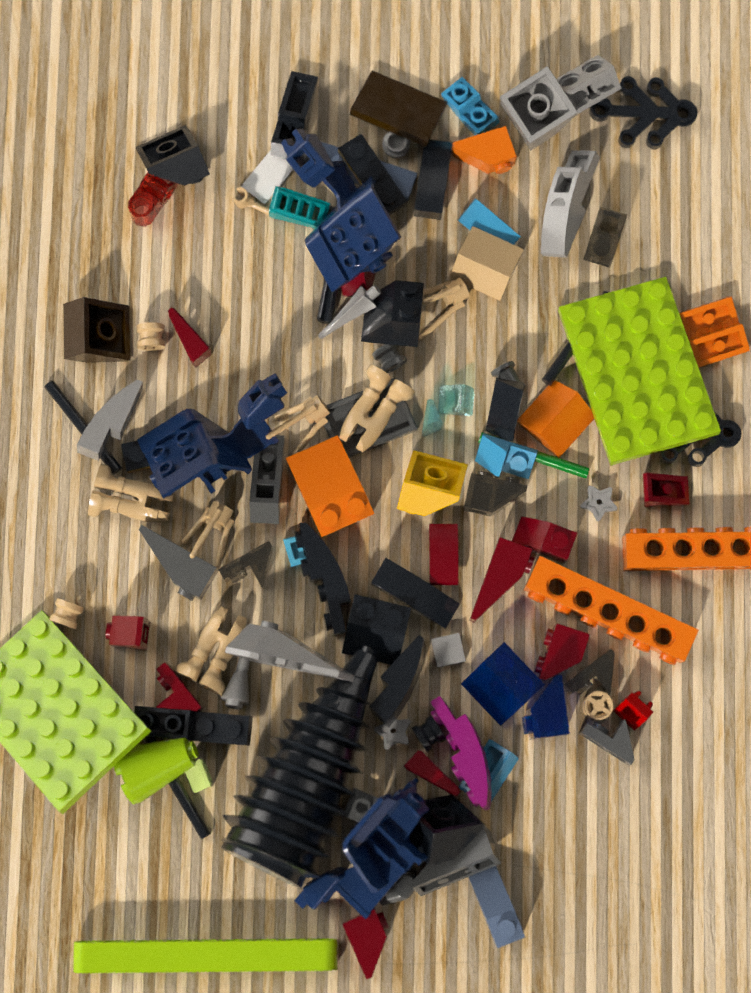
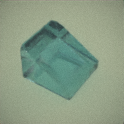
M465 384L440 385L439 414L473 415L474 389Z
M432 399L427 400L422 437L440 431L442 428V420Z

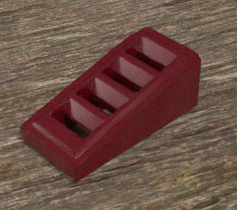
M171 307L168 310L171 322L192 365L197 368L212 355L210 347L178 311Z
M418 750L403 766L406 770L451 795L457 796L461 792V789L421 750Z

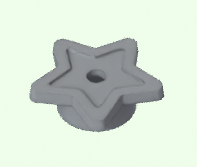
M588 486V499L580 505L582 509L592 512L598 522L602 519L605 512L617 511V506L611 500V487L600 491L593 486ZM597 500H601L602 504L598 505Z
M396 718L389 728L382 724L375 727L374 732L384 738V748L386 750L398 743L408 745L409 740L406 730L411 721L409 719L397 720ZM395 728L396 732L391 733V729Z

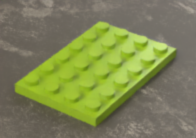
M666 277L559 306L558 312L567 339L572 347L573 357L610 466L720 434L721 430Z
M41 610L0 648V743L58 812L64 814L147 736L151 730L53 621L49 620L50 617Z

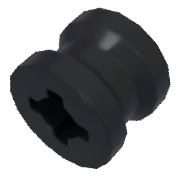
M431 715L426 718L425 723L422 725H415L411 728L426 752L432 749L433 744L437 742L442 743L446 740V737Z

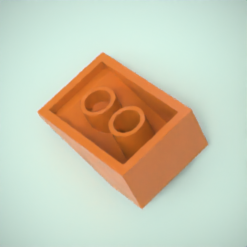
M338 435L285 458L320 537H324L374 514L362 484Z

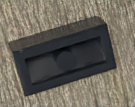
M496 378L486 425L487 432L513 442L524 383Z

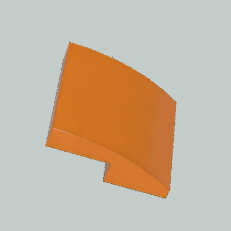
M732 296L679 312L698 368L750 351L743 324L739 323Z

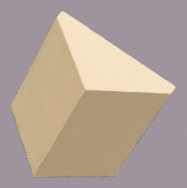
M472 226L457 255L450 278L454 280L461 278L465 285L501 301L524 249Z

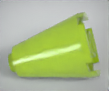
M186 738L139 744L114 766L116 776L120 774L122 776L124 784L120 786L127 799L132 804L143 802L195 766L199 753L193 741L189 742Z

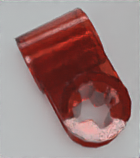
M147 172L128 202V210L132 221L138 226L150 225L162 207L170 200L175 191L176 184L173 182L168 183ZM140 206H146L149 208L148 211L143 214H138L135 212V210Z

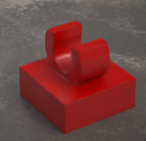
M641 691L631 692L613 710L622 720L625 719L627 725L634 731L653 714L651 710L653 703L650 701L645 704L638 698L642 693Z

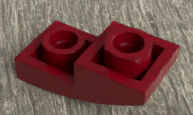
M429 524V584L458 585V524Z

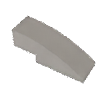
M136 380L123 388L95 414L77 443V453L99 461L110 436L121 440L143 389L142 381Z

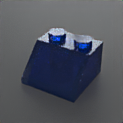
M505 642L461 683L467 692L500 726L545 685Z
M556 675L549 680L526 710V716L522 717L524 735L529 734V740L560 737L570 734L562 675Z

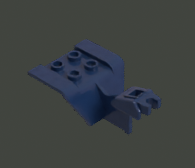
M295 129L292 132L296 139L295 144L292 139H284L281 142L287 154L286 161L304 183L315 188L323 181L337 199V206L305 238L307 249L330 290L335 292L362 272L371 271L372 273H377L387 266L386 261L393 257V254L388 251L401 238V235L374 189L376 180L371 176L357 188L346 169L344 161H331L316 134H306L303 129ZM304 153L310 159L307 163H304L301 157Z
M276 373L264 380H257L239 400L238 414L241 419L235 424L231 432H227L195 409L190 408L179 412L137 439L153 473L149 477L163 499L172 495L173 492L197 477L204 481L209 492L212 494L216 491L212 484L221 477L223 480L227 479L226 474L230 470L245 471L248 475L252 468L247 459L271 444L279 442L276 436L269 440L266 439V435L272 429L265 421L285 407L281 398L287 394V391Z
M417 778L409 781L403 789H399L393 796L387 793L376 801L343 842V851L354 867H336L331 871L328 870L321 874V878H314L306 883L303 891L295 899V902L302 909L307 905L313 910L317 909L322 902H328L337 891L354 909L367 919L371 915V911L402 874L409 871L414 863L420 865L428 858L411 843V839L408 837L421 817L429 810L424 804V799L416 793V785L419 782Z

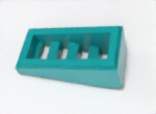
M275 186L269 208V217L316 228L328 215L330 203L287 188ZM282 199H286L284 210L279 209ZM293 201L298 202L295 214L290 212ZM304 204L309 205L306 217L301 216ZM315 207L320 208L317 221L312 219Z

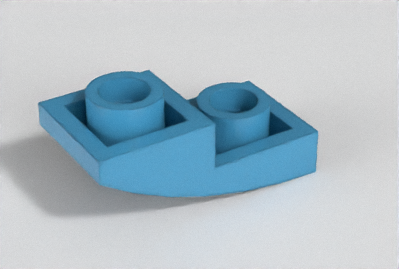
M463 77L441 93L442 98L448 102V106L474 135L488 132L500 123L499 117L481 100L480 94Z
M476 198L457 219L469 230H471L472 226H475L512 244H515L521 237Z

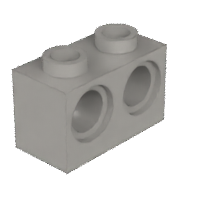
M599 55L556 79L578 114L621 89L614 65Z

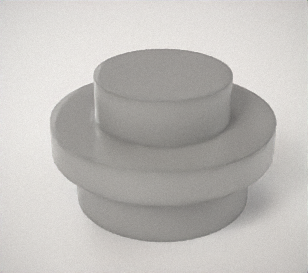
M388 132L383 138L382 147L388 156L400 158L409 151L410 140Z

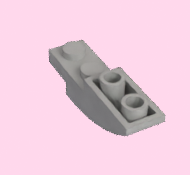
M572 150L566 166L557 167L548 194L541 236V254L543 256L567 258L586 211L581 203L600 159L596 151Z

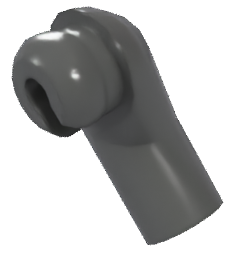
M411 872L402 874L394 886L380 900V904L383 906L409 899L414 892L410 882L416 875Z

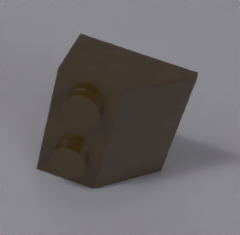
M87 297L63 304L64 359L84 363L130 361V316L128 305Z

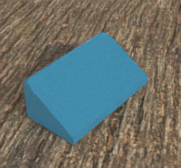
M489 739L484 746V751L491 776L492 802L517 763L518 757ZM465 780L458 786L465 793L470 790Z

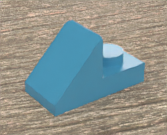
M483 433L475 462L497 477H500V473L503 471L529 479L538 450Z

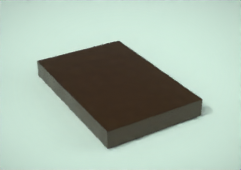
M372 70L352 105L349 115L426 147L446 110L448 102Z

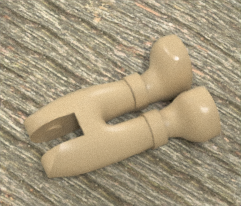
M372 364L366 370V375L370 380L369 388H365L362 393L363 395L348 413L339 435L341 440L347 442L354 434L358 425L367 429L360 437V441L356 446V449L362 453L371 447L381 435L392 413L397 409L396 404L412 399L415 394L411 387L395 379L389 387L386 397L382 399L374 414L369 417L368 415L374 404L379 400L380 394L391 381L389 374Z
M100 464L94 488L113 490L115 493L130 495L138 498V500L133 501L118 496L113 497L93 490L88 508V516L98 517L103 510L110 509L111 513H119L141 521L154 523L168 522L170 513L150 507L152 499L173 503L175 494L163 499L154 484L126 479L122 476L117 478L111 473V468L108 465Z
M223 606L208 620L199 637L196 648L191 653L193 657L187 662L179 663L174 670L179 676L196 683L204 663L209 658V654L215 644L219 642L218 649L209 663L210 666L199 684L220 696L223 695L226 688L221 680L222 671L225 672L228 662L233 657V655L225 653L226 647L246 627L247 618L239 615L232 624L229 634L221 631L220 628L224 624L229 609Z

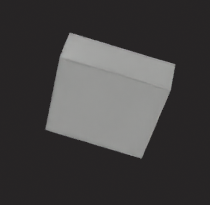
M459 633L431 639L437 668L466 661Z

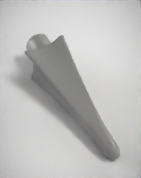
M373 285L366 291L360 286L337 316L319 333V338H325L349 321L376 308L377 306L373 300L381 294L379 288Z

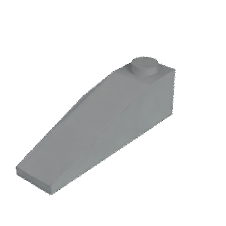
M262 621L261 626L248 624L225 650V653L256 663L351 682L354 681V675L292 635L278 630V624Z

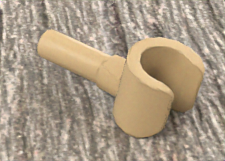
M241 187L236 189L239 194L245 196L242 200L232 198L238 208L243 209L249 206L269 215V208L251 199L246 189Z

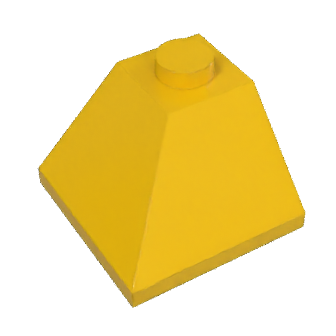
M413 450L403 481L397 509L406 511L409 514L426 516L458 502L468 464Z

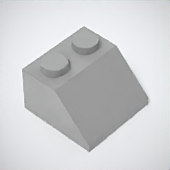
M548 66L500 96L501 106L530 151L556 135L578 114Z

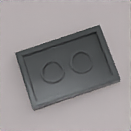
M396 377L391 379L387 387L382 391L379 400L370 411L369 417L374 414L382 399L386 397L389 387L397 379ZM363 391L326 405L330 414L326 416L328 423L324 427L329 439L340 435L342 425L348 413L363 395ZM406 401L396 404L397 409L392 413L385 429L366 451L418 431ZM360 425L357 426L354 434L347 442L340 439L349 458L362 453L356 449V446L360 441V437L367 429Z

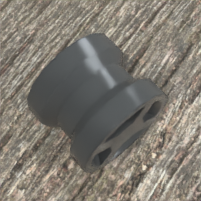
M384 344L372 353L374 360L380 362V369L387 374L407 362L405 355L400 354L398 350L399 345Z

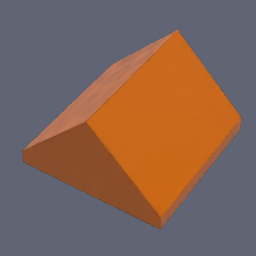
M555 380L551 386L548 385L518 418L517 423L552 454L560 458L594 420V416L590 407L577 391Z

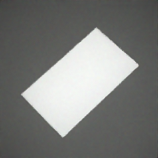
M271 150L241 185L242 188L246 189L247 192L263 204H266L273 195L275 186H280L293 170L286 159L270 156Z

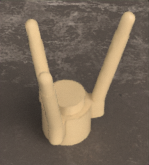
M461 278L453 281L448 280L442 284L423 289V295L437 291L440 292L423 299L422 304L426 305L443 298L447 305L452 303V306L419 335V340H423L456 310L465 306L463 300L469 298V292Z
M318 395L314 398L309 397L304 402L275 415L274 419L280 420L301 411L268 433L266 439H271L305 417L310 424L314 421L316 424L292 452V455L301 452L317 431L328 423L326 416L330 414V411Z
M213 501L210 508L206 507L202 516L181 541L182 544H186L204 522L207 524L190 553V558H195L212 528L220 531L223 526L224 530L215 567L217 569L220 568L229 532L235 522L230 518L234 512L232 509L217 501Z

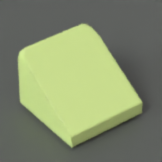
M201 758L196 760L195 766L185 772L193 793L210 788L214 784L206 762Z

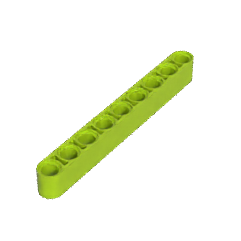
M334 938L96 940L74 942L73 973L338 970V940Z

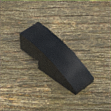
M291 71L271 140L270 156L286 159L287 154L281 142L284 139H292L295 144L296 139L292 132L295 129H303L306 132L318 76Z
M430 139L427 146H424L414 207L415 217L442 219L453 142Z
M388 558L384 559L371 582L372 586L395 598L399 603L411 607V610L444 629L447 628L460 603Z
M420 634L380 677L386 688L369 706L371 712L388 728L404 709L418 681L426 648L424 638Z

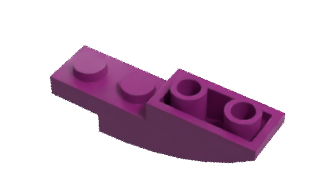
M438 696L431 701L434 707L431 714L439 727L445 725L450 734L446 736V739L453 750L460 749V752L451 757L455 764L451 769L460 783L464 780L470 788L466 793L475 807L480 805L487 811L491 808V776L482 742L470 718L464 714L456 719L445 700Z

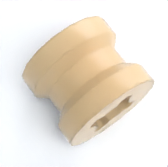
M148 322L136 326L137 333L140 335L137 349L142 351H158L166 348L165 341L162 339V334L165 332L164 324Z
M57 598L55 602L57 608L55 613L50 615L49 620L76 630L78 615L83 613L84 608Z
M595 691L588 694L582 702L584 715L593 721L606 719L613 711L612 698L603 691Z

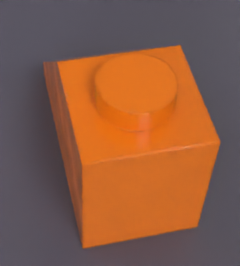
M506 126L452 143L451 152L453 157L485 173L496 172V174H502L511 170L512 166L515 165L516 154Z

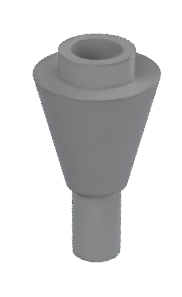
M239 657L236 672H234L221 697V700L226 702V707L241 710L243 706L249 705L247 672L250 660Z

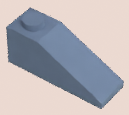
M491 867L468 877L495 946L500 948L525 938L497 867Z

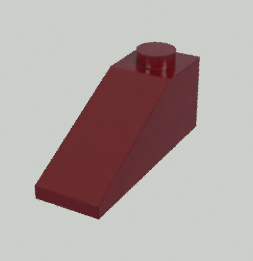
M499 537L469 621L475 623L522 578L524 573H530L535 559L530 556L531 548Z

